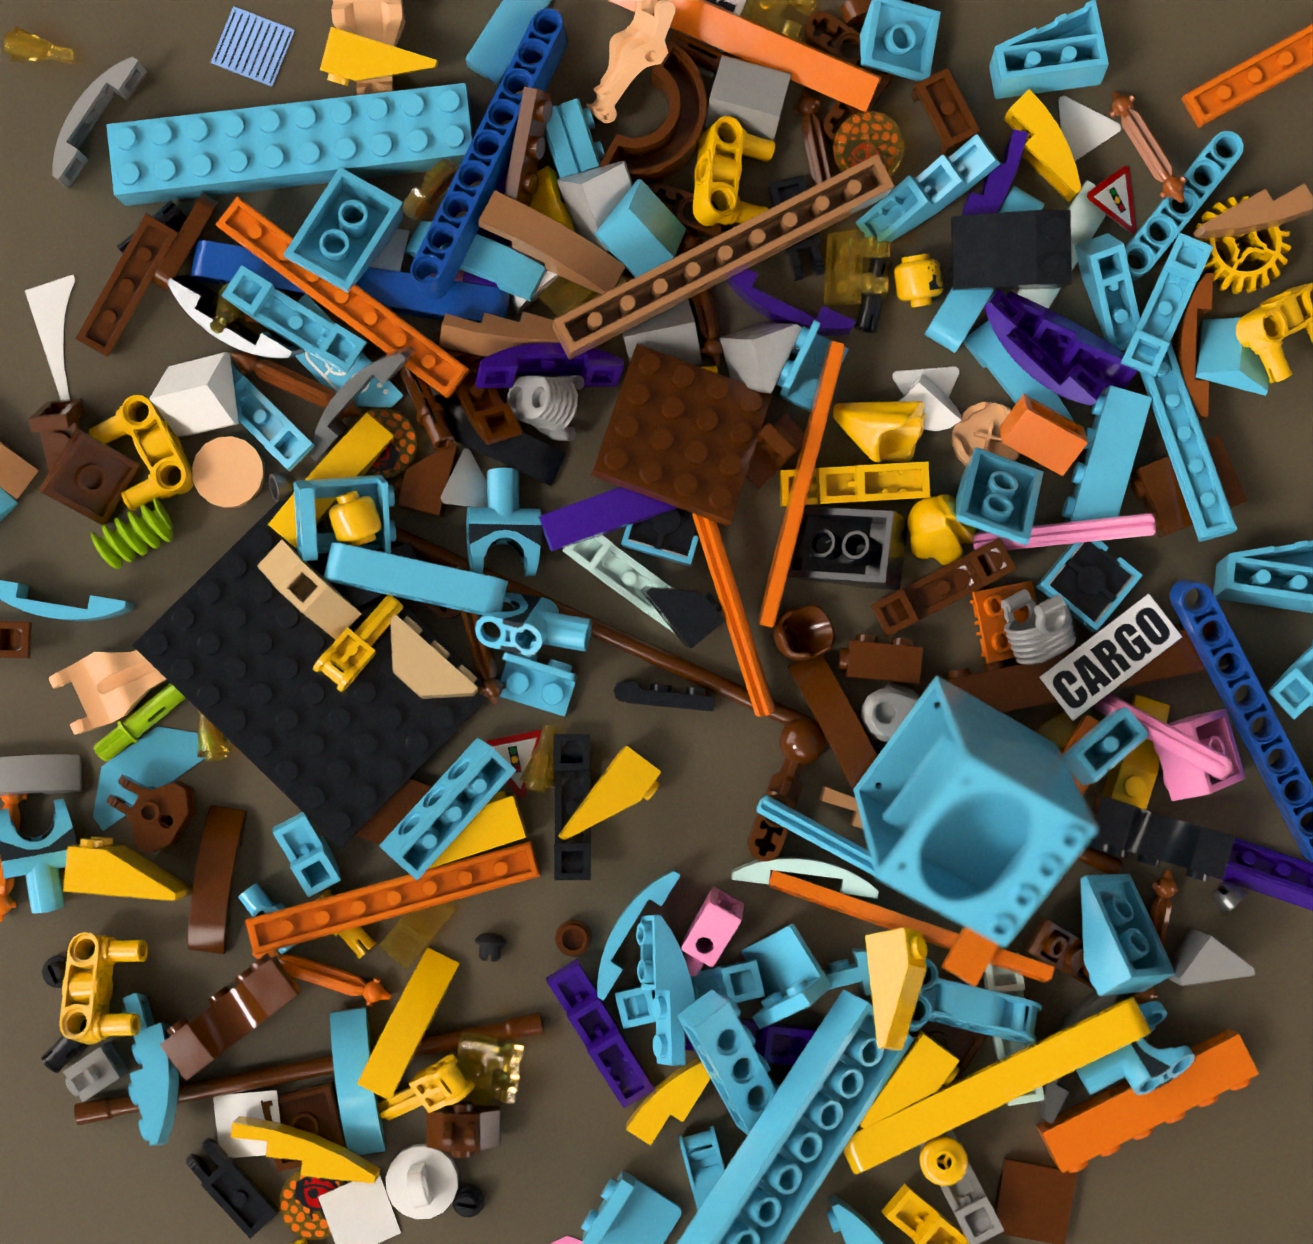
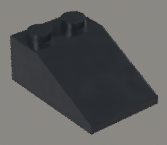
M1031 210L951 217L953 290L1058 289L1072 284L1071 210Z
M805 506L787 578L863 588L900 590L908 519L895 511Z

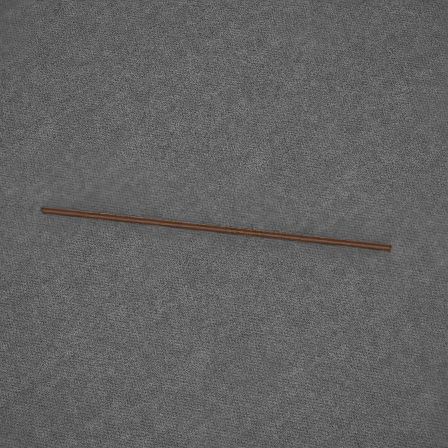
M395 526L396 541L390 542L391 544L398 547L410 542L416 555L425 560L457 569V566L462 565L466 571L471 572L468 559ZM483 567V575L500 578L508 582L506 593L547 598L556 604L559 614L591 619V636L754 711L746 687ZM774 700L775 711L766 715V717L783 725H787L796 719H808L819 726L816 719ZM825 737V744L829 745V743H828V741H827V739H826V737ZM872 746L878 756L882 750ZM1086 845L1075 858L1107 874H1118L1122 866V860Z

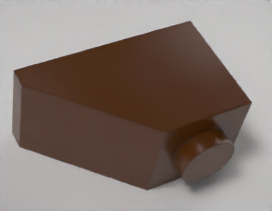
M453 444L450 448L436 451L407 468L404 478L398 477L395 485L394 498L398 499L397 505L402 509L443 519L446 504L441 501V495L458 461L460 448Z

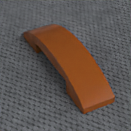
M1205 273L1197 281L1173 338V350L1199 421L1208 417L1209 381L1195 380L1197 316H1203L1212 309L1213 273Z

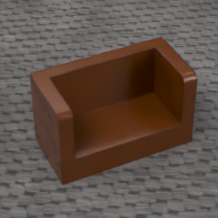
M948 68L915 84L911 98L913 102L921 101L943 144L940 150L941 155L944 154L948 157L954 154L975 134L979 135L980 129Z

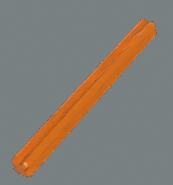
M693 513L692 516L755 715L757 717L769 715L775 711V706L717 522Z

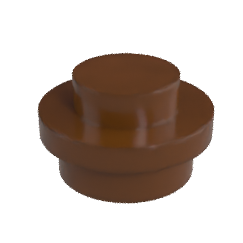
M568 920L558 928L555 941L558 949L563 954L576 957L584 954L589 949L592 935L585 923L579 920Z

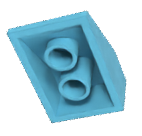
M339 167L283 255L288 260L348 293L381 254L403 220V202Z
M975 447L961 477L955 499L956 520L1027 546L1030 540L1044 471Z
M1109 874L1085 875L1082 877L1081 902L1084 963L1089 973L1090 982L1098 995L1107 996L1144 992L1174 975L1175 971L1131 875Z

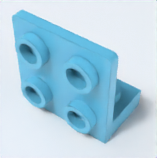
M816 320L813 321L810 329L803 326L792 350V353L797 355L795 362L787 360L776 384L782 387L779 395L780 398L807 411H811L826 348L831 340L816 334L821 324ZM845 347V351H844V355H843L842 362H843V360H844V358H845V356H846V354H847L849 348H846V347Z
M505 652L503 660H506V664L500 681L505 682L506 688L503 689L500 697L565 717L578 675L571 673L573 666L550 659L548 665L536 662L538 658L536 654L524 655L513 653L512 655Z
M790 924L742 950V955L746 961L757 959L763 988L768 995L761 1001L763 1008L752 1016L759 1029L809 1007L832 987L794 924Z

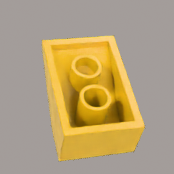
M91 836V838H81L80 844L68 846L63 891L176 901L192 895V887L127 846L113 844L112 837Z

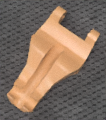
M333 0L332 21L337 29L394 47L397 46L406 23L402 0ZM394 76L357 82V95L394 91Z
M637 0L635 16L630 26L624 31L616 33L611 38L608 69L601 78L600 85L593 88L597 98L592 104L586 103L591 114L602 122L610 123L617 117L615 104L632 80L646 67L661 64L668 54L665 38L675 14V7L671 2L667 0Z
M137 650L132 652H93L49 677L53 689L63 687L72 682L87 714V717L77 719L70 724L74 735L128 718L151 689L167 681Z

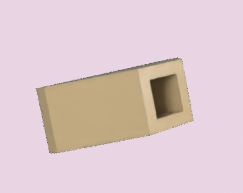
M283 539L257 565L270 582L291 603L336 640L347 627L350 628L362 615L336 588L324 580V577L307 561H303L300 555Z
M395 614L391 619L393 672L401 681L422 699L474 696L478 692V687L474 685L477 677L462 664L456 669L446 660L450 656L446 649L435 640L428 644L419 636L423 629L408 616L401 620Z

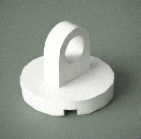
M414 1144L403 1149L391 1162L386 1175V1192L392 1205L403 1215L414 1219H431L443 1213L453 1202L459 1187V1173L453 1158L447 1152H443V1150L426 1147V1144Z

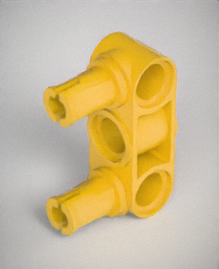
M731 116L719 118L702 133L694 173L695 189L693 199V214L700 224L711 227L718 223L723 225H731L734 222L742 224L768 210L764 206L740 201L738 190L742 173V155L768 162L772 158L775 149V142L773 140L747 134V131L742 128L739 121ZM718 134L723 137L724 141L721 140ZM711 201H713L717 205L718 210L713 206Z
M1313 282L1289 288L1265 300L1259 307L1241 317L1237 322V339L1244 347L1251 348L1255 355L1260 356L1270 383L1282 381L1293 375L1281 347L1283 344L1282 339L1306 328L1313 344Z
M142 395L130 396L116 410L115 416L89 429L90 436L104 444H108L125 434L132 436L140 457L150 471L148 479L121 492L122 498L129 510L134 511L140 508L141 504L145 505L153 501L155 497H160L161 499L170 498L176 494H185L193 488L192 467L184 453L181 441L150 399ZM147 405L149 409L147 418L144 421L138 422L136 418L138 408ZM179 468L182 474L181 480L176 485L171 486L168 481L169 473L173 469Z
M87 932L79 933L71 940L68 947L66 971L62 984L63 997L60 1015V1030L66 1038L92 1045L105 1040L108 1036L138 1035L140 1031V1017L138 1014H109V1007L113 993L112 978L114 965L116 962H144L148 954V946L145 940H116L109 935L96 936ZM95 945L94 954L88 959L89 951ZM87 1018L86 1028L83 1032H80L81 1023Z

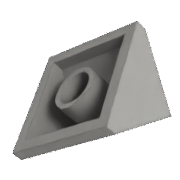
M722 55L709 98L705 127L709 128L723 116H731L739 121L742 128L747 131V134L774 141L792 73Z
M625 161L565 176L557 180L575 232L605 252L608 251L607 247L594 234L633 186Z
M688 299L622 333L629 363L636 344H640L696 366L702 364L696 324Z
M760 323L721 337L720 341L730 378L746 384L747 388L753 391L771 393L802 327L797 324Z
M1191 928L1169 958L1175 974L1167 979L1180 986L1254 976L1255 971L1251 965L1215 938Z

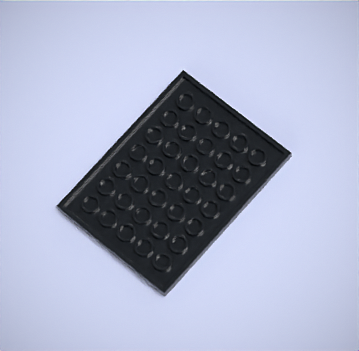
M287 500L277 502L132 646L342 849L489 698L479 692L474 696L430 699L419 697L393 672L391 624L371 646L376 650V655L343 692H340L337 689L338 685L322 671L316 672L313 669L315 663L336 639L291 603L257 566L282 539L298 553L297 548L293 547L268 525L287 502ZM320 522L316 526V533L329 532ZM329 553L318 554V560L307 561L323 577ZM329 582L354 605L345 585ZM387 594L357 608L362 615L349 629L355 632ZM399 600L404 608L398 617L401 620L406 616L410 617L423 629L419 636L428 644H431L434 640L450 653L446 660L456 669L461 664L477 677L474 685L480 687L483 680ZM332 664V665L335 666L339 671H341L342 673H344V672H343L340 668H338L335 664Z

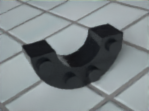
M1100 795L1095 796L1090 814L1098 830L1086 846L1125 858L1128 851L1139 854L1138 862L1158 868L1160 861L1187 868L1185 876L1205 882L1208 881L1209 875L1221 879L1224 878L1235 836L1153 813Z

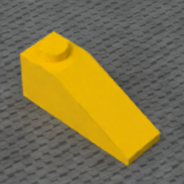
M331 27L320 70L329 73L327 80L348 86L350 80L361 82L436 69L439 61Z
M1134 694L1131 705L1167 724L1170 705ZM1146 738L1110 769L1102 796L1134 805L1140 809H1147L1160 763L1159 755L1153 746V741Z
M628 746L623 747L561 830L558 837L562 840L568 839L640 802L642 798L648 801L660 786L656 779L661 771Z
M505 790L497 792L428 869L526 838L528 833L516 795L507 797Z
M908 928L865 936L878 1048L903 1050L927 969L925 960L927 944L922 936V932Z
M920 1029L913 1037V1042L859 1125L865 1129L937 1092L943 1084L948 1086L959 1071V1068L956 1066L959 1059L955 1054Z

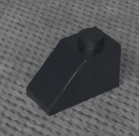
M644 586L640 590L683 645L690 649L725 621L719 614L722 610L721 605L710 593L704 595L702 592L653 586Z

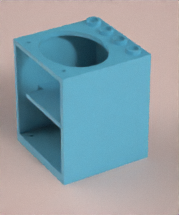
M937 675L853 789L876 878L1003 947L1008 945L1098 830L1056 743Z

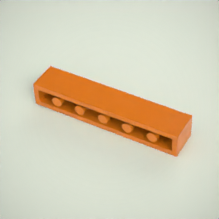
M1227 1029L1191 1047L1190 1049L1195 1055V1060L1191 1066L1172 1081L1152 1092L1136 1095L1129 1082L1125 1080L1058 1114L1053 1125L1047 1121L1036 1125L1054 1164L1062 1173L1066 1171L1069 1173L1080 1171L1088 1165V1160L1098 1155L1104 1157L1117 1152L1121 1148V1143L1131 1138L1134 1140L1143 1139L1153 1133V1127L1163 1122L1170 1124L1181 1120L1186 1116L1185 1111L1197 1105L1205 1107L1216 1102L1219 1099L1218 1095L1228 1089L1236 1091L1248 1086L1251 1083L1250 1078L1258 1075L1259 1072L1240 1035L1231 1029Z

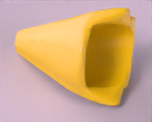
M922 401L837 403L833 407L834 420L859 448L876 463H880L883 460L897 463L909 462L913 458L916 444L923 434L926 415L923 413L924 403Z
M948 494L930 496V498L921 499L912 507L908 515L907 527L910 532L911 551L915 557L919 559L935 558L943 565H949L964 557L961 545L963 543H973L976 527L956 520L955 497Z

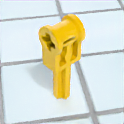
M387 595L355 632L347 627L322 654L313 669L316 672L322 671L338 685L337 689L343 692L376 655V650L371 646L391 624L392 617L395 614L398 616L404 608L402 603L395 597ZM332 664H335V665H336L338 668H340L344 673H342L341 671H339V670H338L335 666H333Z
M448 1055L435 1064L416 1072L409 1082L410 1087L395 1093L391 1100L385 1098L379 1101V1117L392 1120L422 1105L428 1113H431L446 1105L459 1102L473 1090L475 1085L471 1079L466 1080L456 1065V1057Z

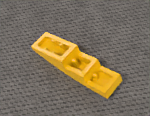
M367 412L305 480L364 476L396 435ZM293 493L268 525L293 547L297 548ZM336 497L314 499L316 526L322 519L328 517L329 509L338 504Z
M929 461L815 468L805 505L930 498ZM795 470L779 471L780 507L787 505Z
M427 947L388 1020L357 1085L388 1100L393 1098L426 1030L431 1025L460 962Z
M239 1116L232 1122L231 1138L267 1141L265 1157L302 1160L301 1176L375 1184L380 1175L379 1167L351 1150L314 1133L278 1122Z
M906 1184L899 1189L881 1211L888 1220L911 1237L916 1244H969L966 1236L959 1228Z

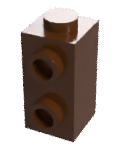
M857 634L856 641H847L846 648H840L838 668L844 669V677L920 684L923 647H914V640L892 638V644L878 643V636Z

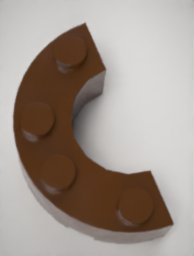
M670 40L666 45L668 54L662 63L655 65L652 70V85L664 95L669 105L667 119L657 131L645 137L629 138L616 134L599 165L602 167L625 161L633 184L637 179H641L645 184L655 183L679 171L694 155L704 132L707 97L701 73L691 57Z
M268 953L264 954L235 978L238 982L235 988L229 991L226 986L208 999L211 1004L209 1008L190 1022L186 1017H183L166 1030L170 1037L162 1042L160 1047L185 1080L192 1077L302 992L301 988L276 956L271 958Z

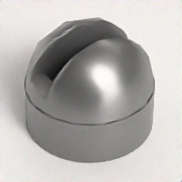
M279 472L269 475V488L275 502L287 500L294 493V486L292 485H294L293 481L297 480L292 474Z
M1231 882L1220 884L1226 891L1224 894L1217 889L1213 893L1215 904L1224 914L1230 912L1247 895L1239 886Z

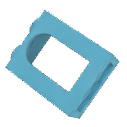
M382 475L293 481L297 551L303 561L318 560V554L330 552L332 543L348 545V543L339 542L334 532L316 533L314 499L337 497L356 490L361 496L373 498L382 526L379 532L375 534L377 539L356 547L382 549L384 553L391 554L390 542L396 541L395 523L393 520L389 521V507H394L393 486L388 485V482Z

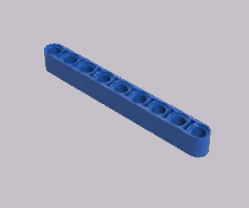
M542 9L533 16L411 264V276L419 292L426 299H440L449 291L477 234L479 218L493 192L498 190L509 168L523 93H516L524 90V87L536 88L545 92L567 48L568 37L563 18L554 9ZM511 120L508 124L501 125L504 121ZM490 151H496L492 155H486ZM476 181H482L477 186H470L472 183ZM460 212H467L462 217H455ZM445 243H452L448 248L439 249ZM430 274H437L432 280H424Z
M204 240L196 242L191 278L195 280L228 286L242 265L272 283L277 290L287 291L291 295L298 296L306 294L243 246ZM369 267L356 283L357 286L385 307L393 308V313L441 321L444 320L445 314L478 323L482 322L484 313L507 319L511 295L499 290L497 287L453 281L445 296L437 300H429L421 295L411 273ZM427 276L424 280H432L435 277Z
M1190 579L1180 580L1171 589V603L1301 854L1313 863V786L1213 592L1203 583ZM1195 588L1198 592V599L1196 603L1188 607L1185 602V596L1188 591ZM1212 620L1215 626L1214 632L1208 638H1204L1202 628L1205 623ZM1229 652L1231 662L1227 668L1220 670L1218 665L1219 659L1222 655ZM1242 685H1246L1247 694L1245 698L1237 702L1235 698L1237 689ZM1262 716V728L1258 732L1253 733L1252 723L1255 719ZM1279 748V758L1274 763L1269 764L1268 756L1270 752ZM1295 780L1294 791L1285 795V786L1290 781ZM1311 811L1310 822L1301 826V818L1305 813Z

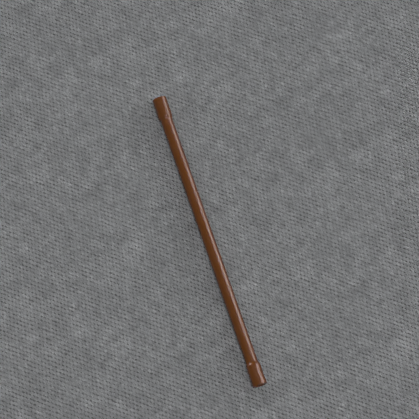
M541 1012L512 1017L501 1022L425 1036L422 1038L414 1057L505 1039L515 1040L544 1034ZM374 1046V1047H370L371 1054H372V1052H373L375 1046ZM329 1055L179 1085L177 1104L333 1074V1056ZM130 1095L116 1098L106 1097L76 1103L74 1106V1116L77 1125L109 1120L115 1116L140 1112L139 1106L134 1105Z

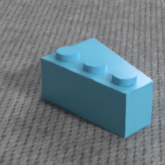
M1096 0L1085 3L1083 8L1068 15L1064 13L1056 17L1054 22L1039 29L1032 28L995 46L989 66L995 99L1022 96L1028 89L1037 94L1100 85L1109 62Z
M1306 540L1290 545L1270 546L1229 553L1216 564L1213 593L1215 598L1313 613V541Z

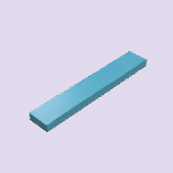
M1170 341V345L1155 378L1140 372L1147 395L1152 397L1151 406L1198 540L1201 542L1235 533L1237 526Z

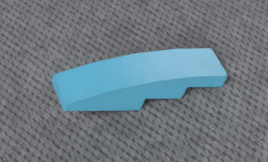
M975 134L949 158L942 154L916 178L911 175L907 176L886 198L880 200L857 220L856 224L873 249L878 250L941 211L971 189L1001 163L984 139Z

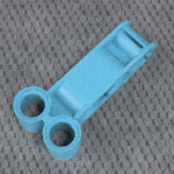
M925 958L927 984L921 986L916 1003V1008L920 1012V1020H911L908 1033L919 1031L927 1021L1014 1042L1025 1044L1037 1043V1037L1034 1036L1037 1013L1042 1011L1040 1003L938 978L936 965L931 960Z
M710 1126L708 1131L686 1137H683L682 1134L678 1135L698 1211L725 1171L714 1126Z

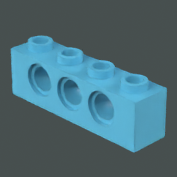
M477 737L385 838L379 847L412 877L418 880L515 773L516 769L493 747Z
M711 989L676 1016L736 1126L748 1135L779 1089V1086L767 1074L770 1071L767 1061L752 1046L756 1043L754 1036L745 1025H741L738 1019L741 1012L736 1003L729 996L723 998Z

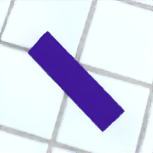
M1238 838L1234 839L1224 878H1214L1231 882L1313 911L1312 863Z

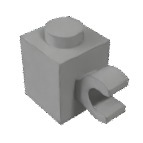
M110 1041L63 1071L67 1077L65 1079L67 1088L72 1095L80 1097L82 1102L129 1072Z

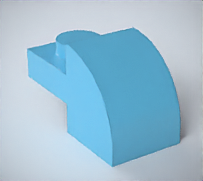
M303 812L273 827L272 833L289 859L290 868L308 897L341 880L337 862L323 835H319L310 818Z
M852 948L855 963L849 964L848 959L837 960L828 963V969L823 970L832 985L830 989L860 982L863 993L866 996L872 994L867 948Z

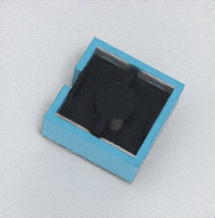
M677 508L658 514L654 518L626 526L621 546L690 567L699 539L698 536L694 535L696 525L692 516L693 513Z
M1102 541L1070 544L1035 586L1049 599L1055 595L1062 596L1065 604L1070 606L1071 617L1090 632L1098 631L1143 576L1121 557L1115 559L1106 552L1109 547Z

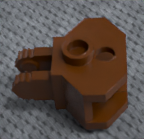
M121 775L118 780L119 784L126 790L132 791L139 796L134 805H132L122 797L110 794L107 803L127 815L126 820L132 823L135 846L146 853H150L178 843L196 813L193 788L182 781L171 782L158 788L154 786L146 787L131 777ZM170 816L173 819L172 825H170L168 822V818Z
M459 1101L431 1113L427 1112L426 1147L443 1150V1152H452V1156L456 1158L472 1157L474 1152L500 1147L501 1107Z

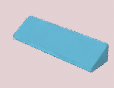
M502 0L467 55V67L498 86L533 16L538 11L547 9L552 0Z

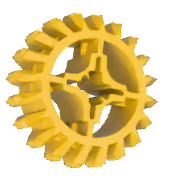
M1249 196L1242 197L1239 203L1248 199ZM1234 197L1228 198L1225 201V206L1221 202L1216 203L1212 207V212L1206 211L1201 216L1203 223L1197 224L1194 231L1202 224L1239 203ZM1280 225L1260 230L1259 232L1265 243L1260 241L1257 231L1231 237L1197 239L1214 246L1202 273L1208 270L1209 273H1213V282L1216 279L1220 280L1219 291L1226 290L1230 284L1233 294H1239L1243 287L1247 293H1253L1257 285L1260 288H1265L1270 284L1269 278L1276 279L1281 272L1278 267H1284L1288 262V259L1282 254L1289 252L1291 245L1282 242V240L1289 237L1290 231H1280ZM1242 237L1241 241L1245 244L1242 247H1246V249L1239 254L1240 249L1237 247L1239 244L1235 242ZM1216 247L1223 251L1225 262L1220 258ZM1244 260L1262 262L1260 268L1254 271L1237 270Z

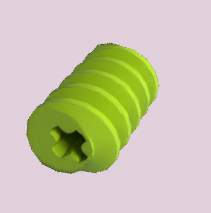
M153 498L155 509L152 511L146 505H140L141 517H137L131 510L128 511V524H125L118 517L115 518V531H112L106 524L102 525L103 537L101 538L91 531V538L97 551L114 569L122 568V558L127 562H133L136 558L135 551L141 556L148 553V545L153 549L160 548V537L166 542L173 541V524L158 498Z

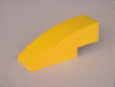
M1028 89L1009 108L1003 120L1015 130L1028 132L1021 157L1070 203L1082 189L1073 155L1055 119L1037 96Z
M698 1057L679 1068L654 1088L655 1090L640 1103L626 1123V1130L651 1146L670 1114L684 1122L711 1079L700 1058Z

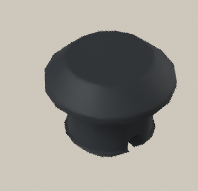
M482 933L475 938V942L480 945L479 958L482 961H487L488 955H491V962H496L501 958V946L507 944L506 939L502 935Z
M53 956L43 965V979L53 988H62L67 962L65 956Z
M465 1184L457 1189L452 1206L460 1216H476L484 1206V1195L477 1186Z

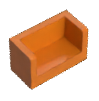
M1024 393L999 427L1003 444L1061 476L1066 473L1088 443L1083 426Z

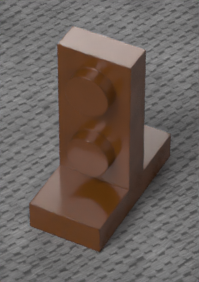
M82 398L46 402L29 418L31 432L41 433L49 473L75 429L81 430L78 418L85 412Z
M786 413L773 426L768 423L757 435V444L746 478L758 490L801 449L805 433Z

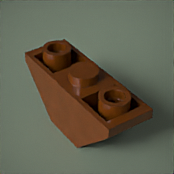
M1041 917L1024 949L1095 990L1090 982L1089 973L1084 963L1083 940Z

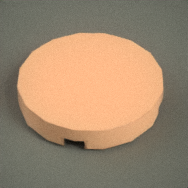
M233 436L217 437L206 443L196 454L192 466L193 483L198 493L209 503L223 508L241 507L251 501L261 491L266 477L265 463L258 451L247 441Z

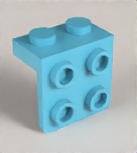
M622 1170L617 1179L611 1177L600 1195L604 1200L597 1211L591 1209L581 1225V1229L584 1230L582 1243L664 1244L681 1216V1207L630 1173Z

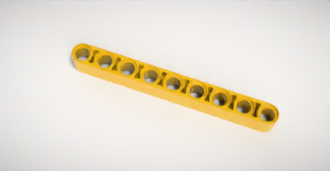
M1134 997L1123 1000L1035 1044L969 1074L948 1086L942 1087L937 1092L865 1129L862 1127L857 1128L844 1147L843 1153L853 1173H861L1137 1041L1151 1033V1029Z

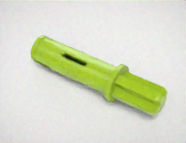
M171 683L168 684V686L148 700L126 720L117 721L118 726L94 745L95 753L104 761L111 760L130 743H138V738L186 698Z

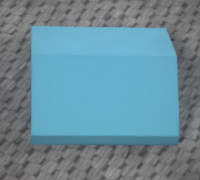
M871 0L860 33L861 66L919 82L930 77L941 12L901 0Z
M637 179L594 235L621 263L626 265V269L636 278L673 259L686 228L641 179Z
M1241 317L1203 320L1200 325L1195 377L1266 396L1269 387V377L1260 356L1255 355L1251 348L1244 347L1237 339L1236 325Z

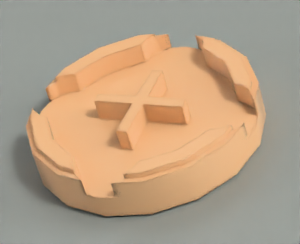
M981 402L970 406L961 415V421L952 430V446L957 458L965 466H967L975 447L1013 461L1019 457V452L1003 444L999 427L1010 413L1011 409L997 403Z

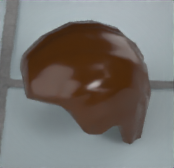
M815 604L787 610L776 620L773 632L776 647L785 657L796 661H807L817 658L831 650L834 641H836L830 617L821 606Z

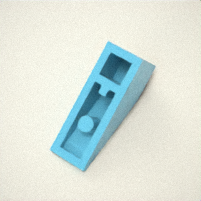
M1107 233L1076 244L1075 250L1081 277L1104 340L1119 350L1124 351L1129 345L1140 316L1124 243Z

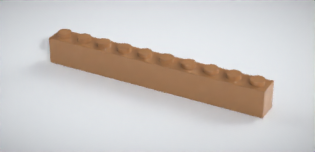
M877 154L554 319L552 328L567 357L571 360L886 198L895 186Z

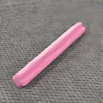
M1148 513L1032 526L1027 546L987 531L974 533L973 546L976 550L999 537L1007 550L1149 536L1155 534L1156 522L1153 514Z
M1111 693L1095 704V709L1106 716L1114 710L1127 707L1148 731L1150 736L1147 739L1217 778H1226L1227 774L1233 770L1229 757Z

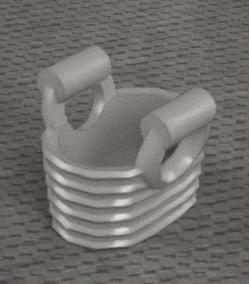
M580 375L519 377L514 382L512 388L509 389L507 403H509L517 420L531 424L539 432L549 436L551 440L572 441L576 437V430L574 427L568 426V424L575 416L578 406V393L576 390L583 388L584 379Z
M1023 589L1001 601L1004 618L1007 622L1004 626V631L1009 639L1008 643L1011 644L1016 662L1021 665L1045 662L1074 645L1076 637L1074 636L1075 631H1073L1074 625L1072 624L1073 619L1071 618L1070 606L1065 604L1062 596L1055 595L1036 606L1035 602L1031 599L1030 593ZM1027 605L1029 616L1024 623H1020L1014 618L1013 612Z
M889 681L885 688L878 689L867 696L861 709V721L866 732L870 734L871 745L884 748L920 697L915 693V689Z

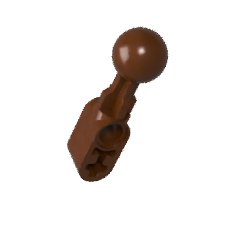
M808 719L793 720L782 729L779 736V747L785 758L780 771L772 775L765 794L775 800L784 801L786 806L794 810L803 788L800 777L804 766L816 761L823 753L825 747V737L821 728L815 722ZM757 812L747 840L750 853L759 861L768 862L774 860L781 852L788 829ZM762 820L773 827H781L779 834L774 830L771 831L769 841L774 844L772 850L765 849L763 854L759 853V847L755 844L756 839H763L767 831L766 827H760Z

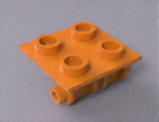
M1032 581L972 592L973 600L969 602L973 606L975 618H978L974 625H979L980 632H976V635L982 636V639H980L983 652L981 657L985 656L986 663L1015 658L1011 644L1008 643L1007 634L1004 631V626L1007 622L1004 618L1001 601L1025 589L1030 593L1031 599L1037 606ZM1027 605L1013 612L1014 618L1020 623H1024L1029 616Z

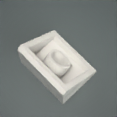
M228 352L168 366L149 398L177 437H185L239 424L231 359Z

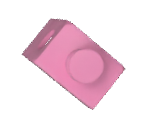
M715 886L711 888L687 930L681 949L685 952L683 956L688 966L689 974L695 977L704 963L711 967L715 965L742 921L744 903ZM701 937H707L710 940H704Z

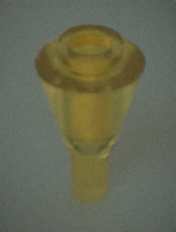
M18 26L14 27L13 32H6L4 53L9 54L10 62L48 61V59L69 64L73 62V49L51 45L50 42Z
M229 283L224 285L219 291L216 316L210 323V329L217 334L222 333L229 323L246 314L222 297Z
M197 709L199 716L197 757L205 758L206 762L225 759L228 757L227 752L233 749L231 742Z
M543 725L539 745L535 748L519 779L526 783L525 789L546 793L547 788H555L554 751L552 748L554 744L553 734H556L557 728L554 726Z

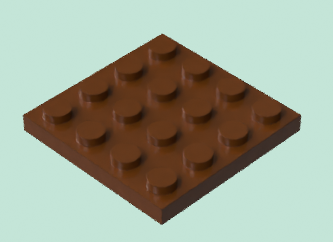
M636 344L590 476L729 526L734 516L757 444L756 438L761 431L772 394L753 391L747 388L744 383Z

